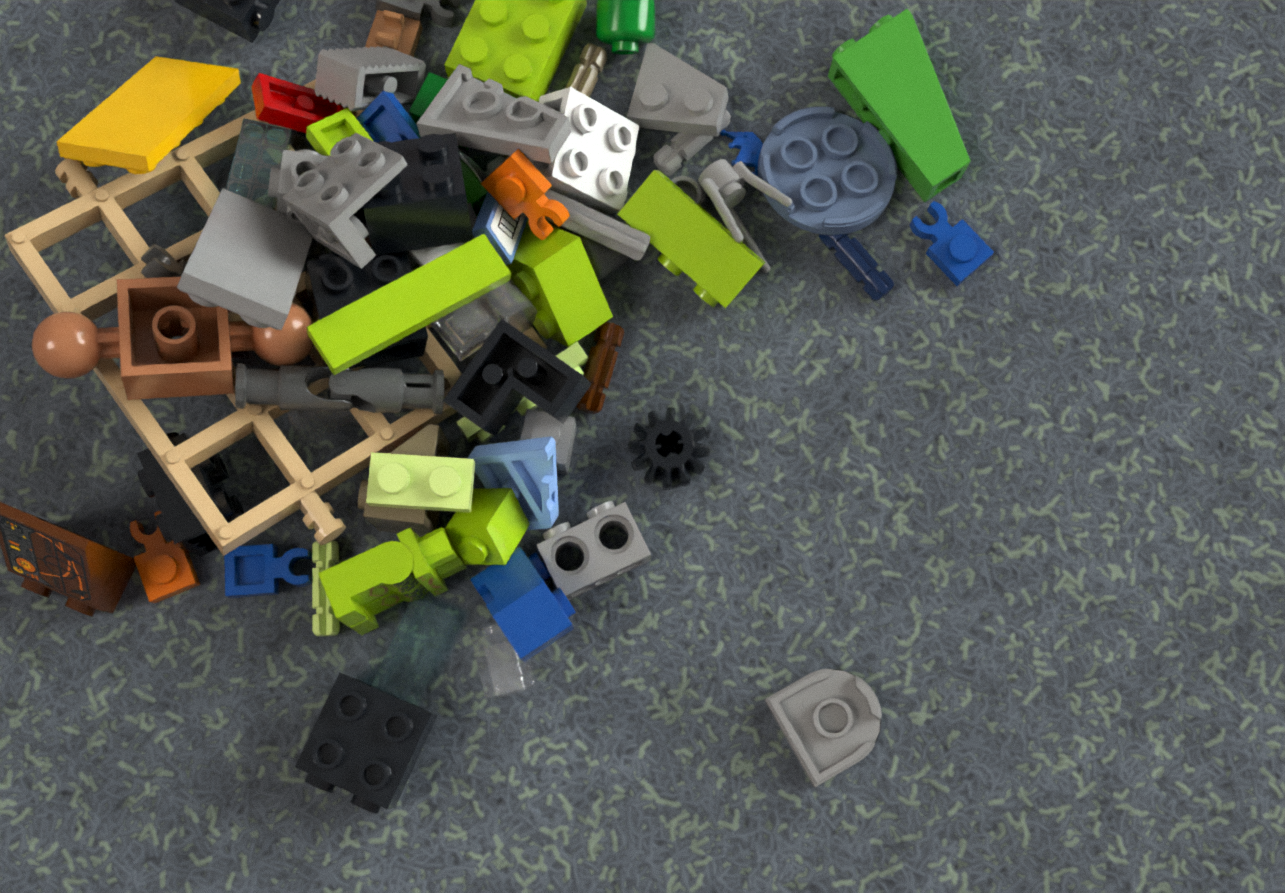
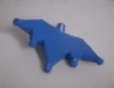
M722 130L720 132L721 136H727L733 140V142L728 144V147L730 149H741L737 158L731 161V165L734 166L737 162L742 161L745 166L755 167L752 173L758 176V159L763 146L761 140L753 132H726Z

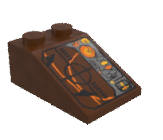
M0 502V545L7 570L24 577L21 587L47 598L50 597L54 590L68 597L65 603L66 607L91 617L94 616L97 609L113 614L136 567L134 558Z

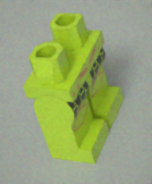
M410 527L397 533L400 542L389 541L319 572V578L336 619L362 636L379 628L374 615L403 601H420L429 592L434 596H438L448 591L444 578L467 567L443 527L422 537H419Z

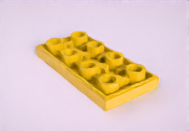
M155 56L56 141L60 157L83 161V164L89 167L107 165L125 168L132 174L149 173L157 167V164L172 149L177 148L181 141L195 127L200 126L204 118L217 106L223 104L225 98L241 84L239 69Z

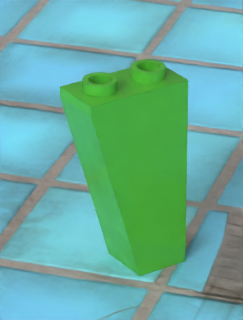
M905 9L893 18L891 15H886L870 28L869 34L857 42L854 39H849L841 44L832 54L833 59L828 78L862 122L868 121L879 130V133L890 145L894 153L897 167L922 200L927 202L961 179L971 161L910 11Z

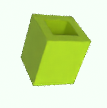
M512 488L473 489L471 513L455 512L445 530L465 565H506L530 524Z

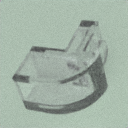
M510 277V281L432 322L431 325L458 359L462 361L482 347L501 318L523 333L533 326L537 309Z

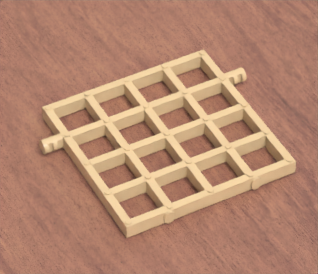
M316 79L303 86L315 90ZM253 110L169 152L153 171L146 174L127 173L99 188L97 187L98 180L91 171H87L88 166L84 165L83 161L65 159L56 167L55 174L62 183L66 184V189L70 195L77 199L5 234L9 250L54 314L58 312H75L93 321L118 307L117 279L146 278L141 273V270L147 264L141 260V257L149 247L122 209L182 180L209 217L220 192L203 168L237 151L244 120L267 125L263 142L260 143L262 147L267 145L263 144L268 125H273L257 120L256 112ZM364 110L351 112L357 118ZM248 123L244 127L243 135L247 139L257 141L262 138L264 129L261 125ZM272 128L268 130L266 139L270 144L281 146L285 143L286 137L280 129ZM287 141L285 150L295 151L289 141ZM245 142L241 144L239 150L250 145L251 143ZM273 148L265 149L275 165L281 162L282 153L280 150ZM267 195L256 202L266 206L271 203L272 197ZM274 197L271 209L277 211V198ZM102 220L134 266L70 299L38 252ZM202 230L165 250L176 262L179 263L182 259L188 262ZM366 237L365 241L372 248L370 237ZM306 271L301 273L292 303L306 311L302 303L309 300L305 285ZM502 286L497 287L493 292L479 297V300L497 324L502 318L540 346L547 349L546 344ZM461 307L426 326L428 340L424 356L419 357L431 374L434 373L435 369L443 370L444 399L462 373L430 332L429 328L463 309ZM229 313V321H244L239 314ZM314 345L309 355L315 362V366H324L323 358ZM112 358L100 359L93 369L223 556L299 509L305 515L302 520L308 529H315L314 537L320 545L331 542L344 532L346 526L340 518L335 519L333 517L334 509L329 502L323 503L320 496L370 466L371 452L390 453L428 424L436 425L457 412L444 402L442 414H434L432 409H414L389 424L382 413L352 408L350 412L369 437L313 472H310L273 421L290 410H280L278 405L246 404L244 409H237L236 412L174 447L141 399L127 400L121 379V370ZM232 364L234 394L226 395L235 406L236 368ZM363 367L351 368V370L358 371ZM329 378L312 382L307 389L311 394L317 395L329 388ZM253 432L288 480L290 486L228 523L190 469Z

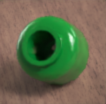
M597 0L596 36L599 41L611 45L613 54H638L639 46L650 43L655 36V1Z

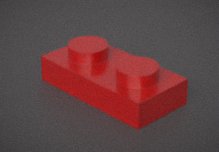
M258 73L251 86L257 120L277 127L281 126L306 133L307 126L346 109L342 105L337 106L335 102L330 103L329 100H323V97H317L314 89Z

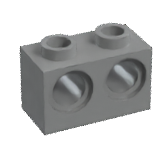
M612 501L598 505L586 513L588 520L572 528L569 522L559 524L544 532L542 535L545 541L536 544L556 587L561 588L568 600L651 561V553L626 502L614 506ZM612 526L622 528L628 535L626 544L616 550L603 546L600 537L605 529ZM568 547L577 548L584 554L582 565L574 571H564L557 565L559 553Z

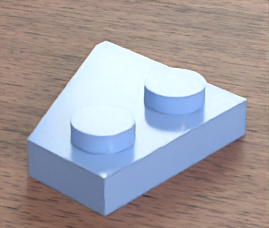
M550 436L475 446L467 459H474L475 472L484 487L512 488L530 525L527 530L551 528L559 516L556 442L554 438Z

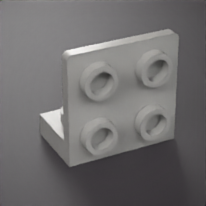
M355 133L351 137H346L337 142L331 149L330 155L315 169L301 174L295 180L293 188L282 198L317 242L362 269L376 254L365 241L369 232L353 214L407 166V162L402 155Z

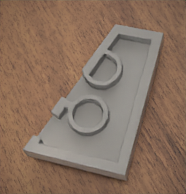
M461 64L456 67L417 122L421 138L429 134L444 135L456 133L458 146L509 156L519 148L529 160L552 164L571 133L567 116L526 96L514 98L504 93L502 84L492 79L482 82L472 76L471 69Z

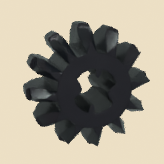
M672 407L667 408L666 421H661L655 411L649 412L648 422L651 428L644 424L636 423L633 432L641 440L628 442V451L640 455L631 462L633 470L640 471L650 467L645 474L644 482L651 485L658 474L662 475L663 490L671 489L672 476L675 475L683 487L690 485L691 480L686 468L695 474L701 475L705 466L697 458L709 456L710 446L697 443L706 436V429L704 427H697L689 431L694 416L691 413H687L680 422L675 421V408ZM671 440L678 443L677 453L681 452L679 455L672 452L666 458L660 455L661 445H658L659 443L668 445Z

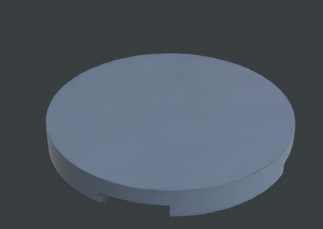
M810 107L785 116L773 126L772 131L763 143L759 155L758 177L791 198L792 204L786 207L764 194L772 208L786 221L796 227L816 234L843 235L867 227L883 213L894 191L897 178V164L890 145L881 136L879 130L868 121L862 123L851 116L834 112V107Z

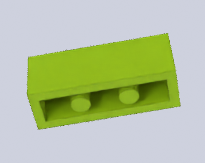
M653 170L617 214L626 222L625 224L650 236V243L661 252L657 258L658 261L678 277L682 272L688 275L697 283L693 291L712 307H715L719 302L726 308L766 263L743 242H736L726 227L660 170Z

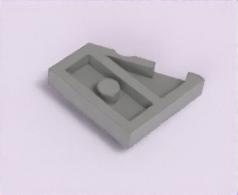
M647 43L627 119L639 125V128L719 137L728 102L727 88L656 44Z

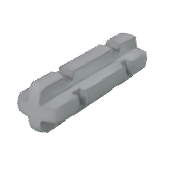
M727 109L725 110L720 132L730 124L731 115ZM679 132L671 139L672 144L670 146L665 144L654 154L653 162L664 175L671 176L682 166V160L688 161L713 139V136Z

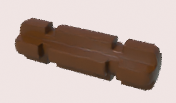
M605 322L596 330L594 342L597 345L591 347L584 369L585 374L583 375L591 383V386L576 406L581 411L595 414L602 410L606 397L602 392L603 389H608L618 357V352L615 349L616 347H621L624 337V329L619 325Z

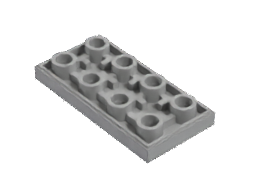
M222 188L186 264L177 288L187 293L197 304L205 307L219 306L237 313L246 323L254 327H271L276 330H282L289 314L313 237L303 224L290 221L285 214Z

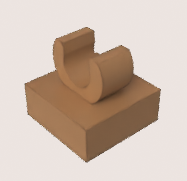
M377 10L365 47L387 46L414 57L423 30L421 21L404 17L403 14Z

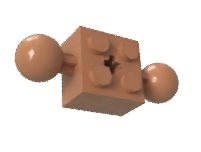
M181 277L117 279L119 327L97 328L86 316L75 312H58L48 316L37 326L32 338V351L35 360L43 370L55 377L64 379L78 378L89 373L95 368L100 359L120 358L121 379L127 400L234 394L231 352L255 351L262 360L275 366L294 365L306 358L314 346L307 334L306 328L313 324V321L303 308L292 303L282 330H276L271 327L258 328L245 321H229V310L222 307H205L197 304L187 293L177 288ZM174 336H183L179 339H173Z

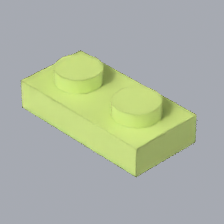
M371 452L366 503L369 506L471 513L475 461L474 459Z

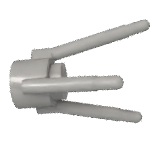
M725 159L717 160L704 169L698 179V184L712 200L734 240L738 243L743 242L766 263L760 269L763 273H768L770 271L769 264L733 207L740 203L746 194V190L743 187L745 181L786 207L792 204V200L772 185L751 173L742 161L737 162L732 167Z

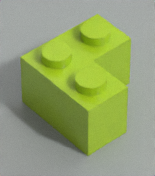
M528 218L512 264L506 265L511 272L510 281L501 286L503 288L509 287L521 293L529 300L535 313L531 316L532 322L545 339L551 338L570 347L611 319L613 315L580 237L552 226L554 230L546 239L541 240L531 231Z

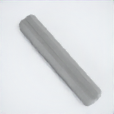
M548 189L545 193L548 199L562 203L570 214L561 227L635 261H640L644 256L650 243V236L553 190ZM545 216L546 220L554 223L551 218Z

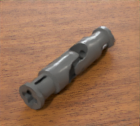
M237 363L236 409H244L246 404L278 405L280 410L344 411L357 408L373 413H399L401 408L432 409L434 414L443 413V370L435 369L433 374L402 373L400 368L374 367L359 371L347 368L333 375L329 367L281 365L279 369L247 368L245 363ZM329 378L328 399H322L311 394L307 387L319 379Z

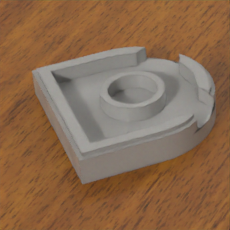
M821 669L804 676L764 699L813 787H817L864 759L872 751L878 739L882 716L879 701L872 688L863 679L849 672L839 669Z

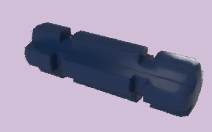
M819 234V239L828 250L835 249L834 257L857 283L862 281L865 284L862 289L872 300L878 301L892 290L894 281L884 270L879 272L876 269L879 264L855 237L850 239L848 237L849 234Z

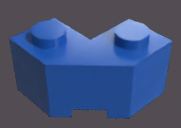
M518 547L514 550L506 565H491L470 580L487 604L488 610L519 658L525 662L572 631L574 627L568 618L575 614L576 611L560 587L553 592L549 590L544 581L550 578L551 575L536 552L527 557L521 547Z

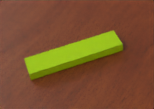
M482 234L307 326V334L333 375H336L510 281L511 272L486 235Z

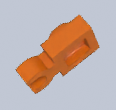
M519 148L481 183L514 220L524 213L529 218L531 231L541 240L546 239L554 230L551 224L546 221L545 216L551 218L558 227L570 216L567 208L562 203L546 197L545 193L552 184Z
M161 511L154 513L155 519L157 515L161 514ZM136 520L130 522L131 535L136 541L144 544L147 551L133 558L149 602L157 603L200 585L188 550L181 549L173 541L168 543L159 527H157L153 534L146 535L142 523Z

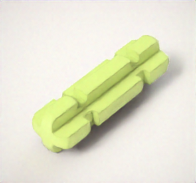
M316 541L312 544V561L316 563V568H312V607L316 609V614L312 615V631L316 636H335L340 631V621L335 617L318 573L335 566V563L339 562V545L337 541H331L324 545H320Z

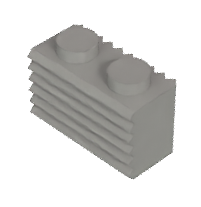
M370 46V48L363 47L362 49L350 47L349 50L346 48L342 50L336 48L335 50L329 49L328 51L322 49L318 55L314 91L317 97H323V100H329L330 103L335 102L337 106L342 105L343 108H349L350 111L365 110L382 91L393 93L402 106H410L413 104L424 83L426 65L420 59L387 46H377L376 48Z

